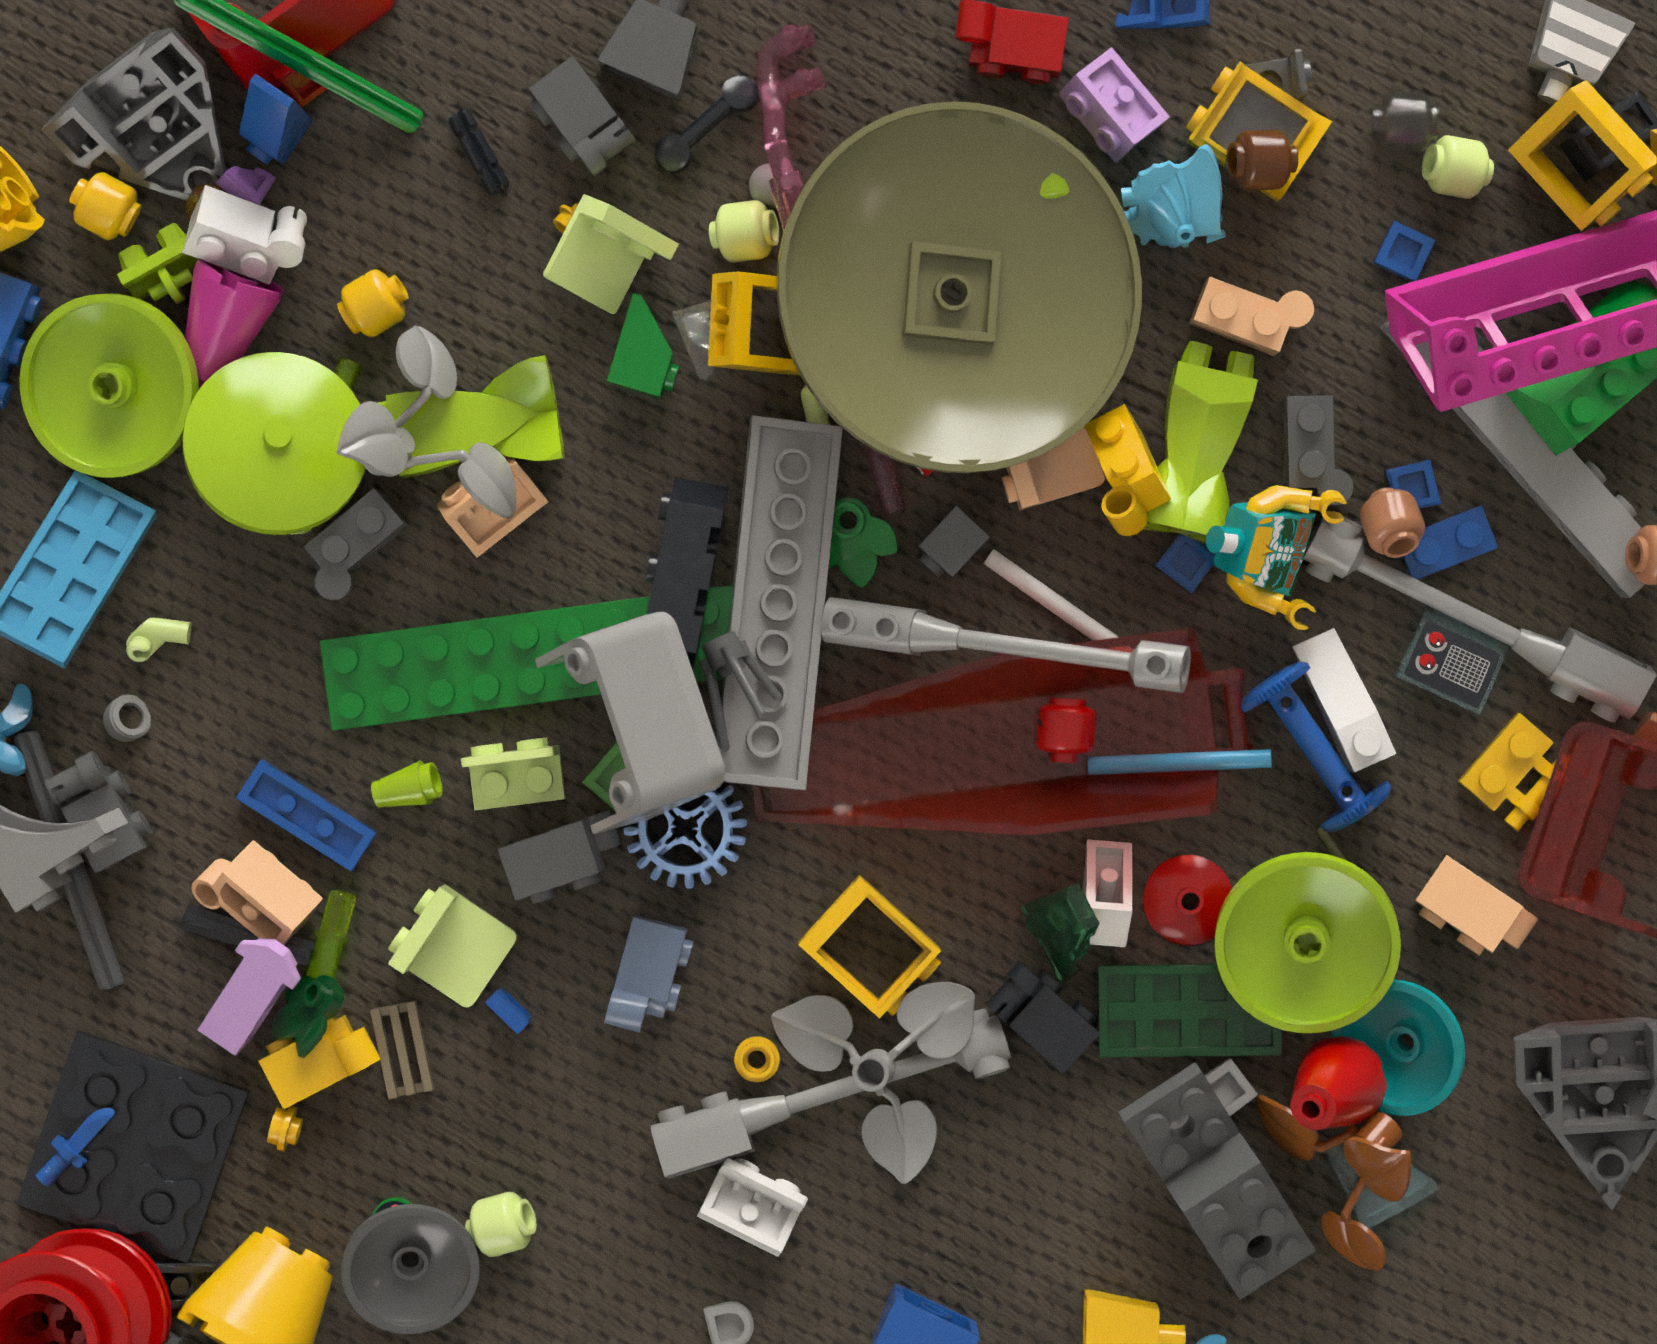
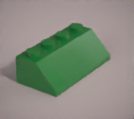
M1636 280L1622 283L1588 311L1595 318L1656 300L1657 290ZM1657 347L1509 391L1506 394L1554 455L1557 456L1580 443L1657 378Z

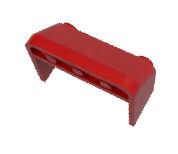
M285 0L258 20L306 47L309 45L313 51L327 58L388 14L395 6L396 0ZM228 3L236 7L237 9L243 11L239 6L232 3ZM189 13L207 40L247 90L254 74H257L280 91L283 89L272 73L282 63Z

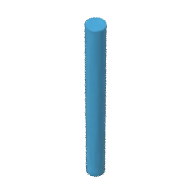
M1271 749L1088 757L1089 775L1272 768Z

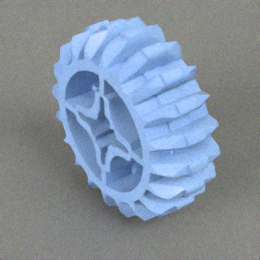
M728 785L721 793L716 789L706 793L705 795L709 798L694 810H685L679 806L672 809L677 816L680 815L685 820L691 816H696L700 811H704V814L696 821L698 826L693 827V829L698 830L695 837L701 845L687 834L682 835L680 838L677 836L670 843L667 842V839L675 833L673 828L678 826L673 823L676 817L670 810L663 813L668 820V831L654 845L648 833V820L638 822V826L625 827V835L632 836L638 834L639 836L638 842H634L627 847L629 853H635L642 848L646 853L637 862V866L642 869L650 861L655 863L657 867L650 876L655 881L661 876L663 870L670 872L667 880V886L669 887L675 886L678 874L685 875V886L687 889L693 888V874L700 873L701 880L705 885L710 884L712 879L708 869L712 866L721 876L725 875L727 869L720 859L724 856L728 860L736 862L739 855L728 847L730 843L744 845L746 841L745 837L733 834V828H742L747 825V819H733L731 812L743 808L742 801H735L730 805L725 801V798L733 793L734 788ZM719 809L723 819V837L715 851L703 835L702 825L706 818ZM677 844H686L692 847L696 853L698 852L704 860L694 864H678L669 861L662 855Z

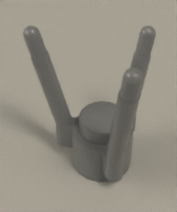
M735 631L726 633L704 644L702 649L706 658L699 661L706 677L720 747L725 752L729 750L730 745L715 674L716 671L719 672L721 678L732 674L735 675L750 705H752L759 718L765 717L766 712L743 670L746 665L775 702L782 700V695L752 656L745 640L740 642Z

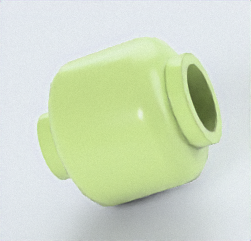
M1445 135L1437 140L1435 144H1431L1427 148L1422 161V176L1428 181L1431 190L1438 194L1471 199L1476 196L1483 186H1487L1491 182L1494 173V163L1489 159L1488 150L1482 142Z
M760 200L722 205L717 212L716 221H711L709 224L711 245L714 249L719 248L723 257L729 262L758 260L768 257L772 246L778 245L779 242L777 216L773 210H768Z
M505 1192L476 1201L471 1208L470 1219L465 1223V1228L473 1238L475 1245L488 1257L500 1256L524 1249L530 1242L531 1235L536 1232L537 1227L535 1212L528 1200L521 1199L514 1192Z

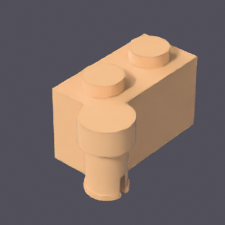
M1209 277L1204 282L1189 325L1275 356L1281 350L1288 329L1300 328L1311 320L1314 313V305L1309 295L1301 291L1288 292L1276 302Z

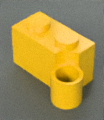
M1123 404L1088 422L1084 427L1104 474L1113 488L1103 497L1102 511L1118 534L1132 536L1142 531L1146 526L1148 511L1172 499L1142 431L1126 405Z
M343 1015L336 1020L334 1018L327 1020L325 1034L304 1059L298 1057L296 1042L293 1038L268 1044L266 1048L269 1054L258 1062L284 1110L322 1089L381 1060L365 1027L353 1031L346 1015Z

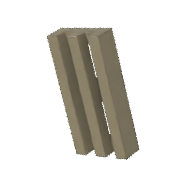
M417 1001L371 1009L370 1013L381 1058L388 1100L398 1098L399 1096L433 1091L434 1084ZM402 1012H408L422 1080L420 1083L414 1084L400 1017ZM390 1015L404 1086L397 1087L383 1016Z

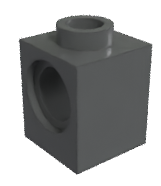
M955 506L918 546L924 553L919 561L938 578L944 572L952 578L986 542L989 536L963 511Z

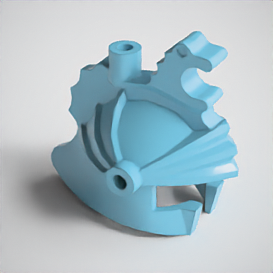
M1206 144L1199 147L1192 157L1181 164H1174L1169 160L1160 164H1152L1148 169L1139 171L1137 178L1132 181V187L1121 188L1123 207L1135 206L1133 208L1130 207L1128 211L1124 212L1132 233L1140 237L1142 245H1146L1150 239H1154L1156 244L1160 246H1168L1170 248L1182 246L1186 248L1195 237L1206 236V243L1226 237L1225 231L1221 230L1220 221H1223L1221 214L1223 193L1219 161L1212 148Z

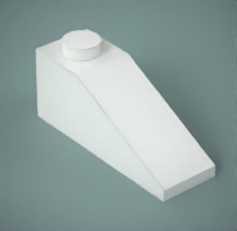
M1333 628L1292 646L1298 661L1306 662L1311 667L1304 675L1348 771L1357 772L1395 755V749L1380 715L1335 629Z

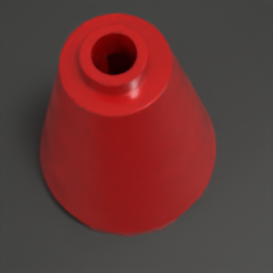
M1350 1036L1327 1038L1312 1045L1302 1056L1297 1069L1291 1098V1112L1295 1120L1301 1126L1310 1130L1357 1125L1368 1120L1382 1105L1387 1091V1079L1385 1080L1381 1067L1382 1062L1378 1054L1366 1043Z

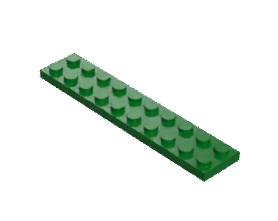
M733 585L710 588L699 649L693 670L696 682L706 680L699 664L700 660L706 658L702 646L728 633ZM650 596L320 640L332 731L601 695L597 681L588 684L578 683L567 671L565 662L537 668L535 659L574 638L646 615ZM716 671V679H720L721 676L719 672Z

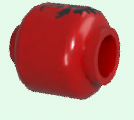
M1050 698L1048 705H1043L1038 709L1036 746L1043 752L1051 753V762L1078 763V754H1088L1094 750L1096 712L1092 708L1086 707V699Z

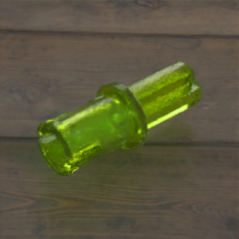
M332 890L330 892L320 930L316 929L314 931V935L318 937L309 969L306 972L307 976L317 978L320 975H328L336 979L335 974L343 945L349 944L350 941L346 934L356 902L355 895L342 890Z

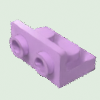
M1112 47L1078 72L1059 92V96L1064 101L1068 111L1080 120L1094 137L1098 147L1106 152L1114 162L1121 160L1134 146L1159 128L1170 117Z

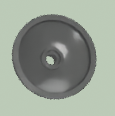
M398 1205L372 1215L354 1231L342 1257V1285L352 1307L372 1325L393 1333H424L449 1323L467 1307L478 1285L479 1256L470 1233L450 1214L426 1205ZM408 1251H413L418 1254V1258L414 1261H407L402 1255Z

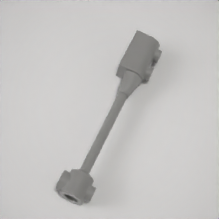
M1346 517L1337 524L1329 523L1324 518H1320L1314 527L1303 556V560L1309 562L1305 571L1312 576L1330 583L1333 575L1343 579L1357 570L1511 646L1510 648L1546 675V679L1554 682L1550 689L1552 693L1572 703H1575L1578 695L1595 702L1591 711L1607 721L1616 723L1619 715L1630 719L1640 707L1657 676L1651 666L1571 627L1568 628L1562 641L1530 630L1516 629L1366 555L1363 538L1359 536L1363 529L1362 526Z
M830 597L827 600L821 621L822 640L826 643L921 656V652L967 648L1129 671L1136 687L1178 693L1184 692L1190 671L1191 652L1189 646L1142 640L1132 653L965 630L961 626L927 615L925 610Z
M986 1008L974 1011V1027L971 1038L960 1052L948 1058H932L921 1053L896 1061L895 1074L888 1083L953 1062H957L968 1072L973 1071L975 1079L985 1078L1010 1069L1007 1059L1012 1057L999 1017L997 1015L989 1017ZM852 1075L786 1097L785 1095L729 1100L727 1092H721L701 1099L703 1109L686 1114L683 1106L657 1113L660 1123L651 1125V1132L664 1177L671 1179L724 1162L726 1158L733 1159L755 1152L752 1134L790 1118L793 1113L865 1090L857 1086Z

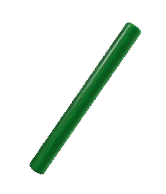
M174 0L176 6L407 133H414L420 126L423 119L421 110L223 0Z

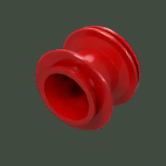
M91 1228L61 1231L40 1240L26 1253L16 1255L0 1263V1344H55V1341L59 1344H165L169 1339L172 1324V1306L166 1282L150 1256L136 1243L120 1234ZM42 1312L49 1319L48 1325L42 1321Z

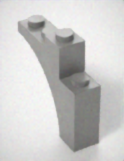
M0 805V888L14 912L17 913L33 905L37 912L60 899L61 897L57 890L72 881L67 872L84 862L80 854L87 849H90L92 854H95L117 841L113 833L128 824L120 808H116L92 820L77 823H51L27 818Z

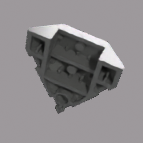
M174 28L151 32L88 80L41 129L75 165L90 169L92 165L118 173V179L185 201H189L190 197L199 200L205 185L227 193L216 184V181L226 172L206 63Z
M1626 1017L1550 1022L1513 1037L1515 1084L1609 1208L1613 1210L1621 1198L1620 1192L1633 1172L1637 1173L1657 1141V1119L1641 1112L1657 1078V1019Z

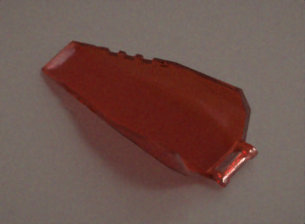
M1195 628L1070 643L1072 645L1130 653L1133 652L1142 640L1189 646L1191 652L1190 671L1183 693L1136 687L1129 671L1000 653L814 710L806 790L769 787L772 810L766 811L763 786L752 785L756 821L1035 835L1209 815L1218 811L1219 770L1089 775L1088 757L1254 750L1253 744H1248L1245 713L1241 709L1243 699L1241 681H1245L1244 669L1239 667L1208 671ZM1223 684L1230 738L1229 747H1217L1210 685ZM1050 698L1086 699V707H1090L1096 712L1094 750L1088 754H1078V763L1051 762V753L1043 752L1036 746L1038 709L1043 705H1048Z

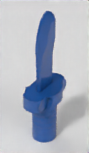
M102 1108L92 1113L68 1141L62 1136L57 1135L51 1142L57 1153L36 1174V1178L43 1185L50 1187L70 1164L81 1169L87 1163V1159L80 1152L114 1116V1109Z

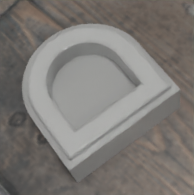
M729 1301L704 1307L703 1310L712 1344H746L753 1333L754 1320L746 1306L738 1302Z

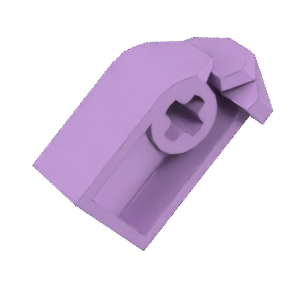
M275 939L243 940L238 945L235 951L242 955L244 959L198 1028L199 1032L235 1056L251 1041L286 986L293 989L301 979L296 969L298 963L292 952Z

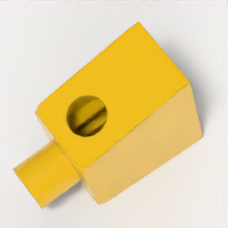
M1084 1289L1083 1344L1186 1343L1185 1325L1159 1324L1160 1312L1157 1303Z

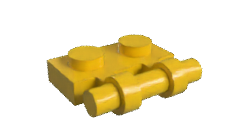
M1516 713L1461 776L1458 782L1492 811H1495L1507 799L1515 808L1504 821L1518 832L1528 819L1534 821L1541 813V804L1554 789L1560 790L1569 780L1567 774L1577 762L1563 751L1553 764L1549 763L1542 756L1554 742L1521 713ZM1533 768L1542 777L1524 795L1516 786Z

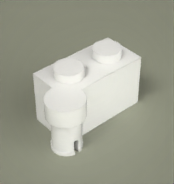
M205 185L191 215L182 253L270 285L278 266L291 268L297 266L302 261L305 241L302 235L307 222V216L299 209L296 219H294L293 212L295 207H284L278 212L276 230L272 232L275 219L274 210Z

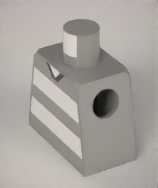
M1545 0L1528 66L1546 73L1537 97L1554 105L1572 85L1576 86L1587 80L1593 87L1633 29L1635 22L1586 0Z

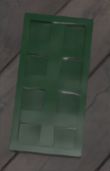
M1217 963L1097 965L1098 1031L1100 1033L1098 1036V1056L1100 1058L1282 1055V1030L1261 1022L1235 1001L1221 978Z

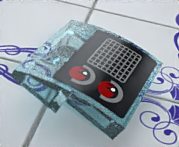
M1425 604L1411 634L1413 637L1395 677L1480 715L1497 678L1509 645Z

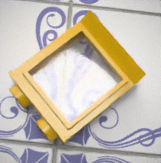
M1240 61L1234 71L1225 66L1210 89L1218 95L1209 109L1200 105L1185 128L1192 132L1187 143L1196 149L1205 144L1210 146L1219 164L1227 169L1226 155L1228 146L1231 142H1235L1237 136L1243 131L1270 129L1283 131L1289 139L1290 145H1295L1297 148L1298 168L1295 173L1290 174L1287 183L1281 189L1260 190L1278 202L1333 121L1305 106Z

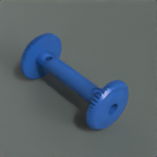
M1298 661L1277 671L1254 687L1242 699L1241 709L1243 712H1246L1268 700L1341 807L1321 824L1324 831L1336 832L1355 823L1378 807L1390 795L1391 785L1388 781H1385L1363 793L1290 685L1311 668L1308 663ZM1283 697H1287L1290 700V705L1287 708L1281 704ZM1344 786L1350 788V794L1346 797L1342 795V788Z

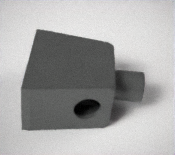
M636 0L598 59L600 67L680 102L698 32L696 23L682 17L689 0H659L657 6L644 0Z

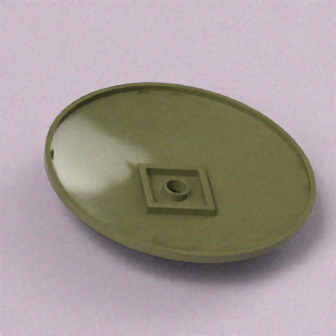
M941 102L906 108L868 124L843 141L823 160L797 197L785 226L777 263L776 293L779 318L792 360L807 388L822 408L853 437L885 456L921 469L945 473L994 471L1021 464L1061 445L1081 430L1112 395L1132 355L1139 330L1142 309V278L1139 255L1126 214L1109 184L1083 153L1050 128L1022 114L980 103ZM1051 173L1057 174L1065 179L1069 187V193L1059 198L1045 199L1040 195L1042 182ZM953 281L960 285L963 290V300L960 305L952 306L944 302L940 293L944 282Z

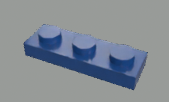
M264 759L259 761L236 797L239 801L351 872L354 871L378 833Z

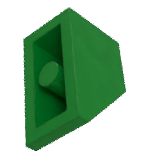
M633 293L607 382L617 387L662 400L664 390L673 391L680 366L672 364L674 354L642 295Z

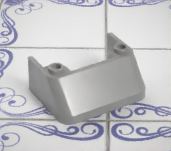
M663 611L646 614L574 638L535 659L537 668L565 662L567 671L578 683L588 684L597 681L626 767L615 773L610 783L609 797L616 814L590 825L593 834L651 819L709 793L722 785L725 776L723 759L678 626L671 615Z

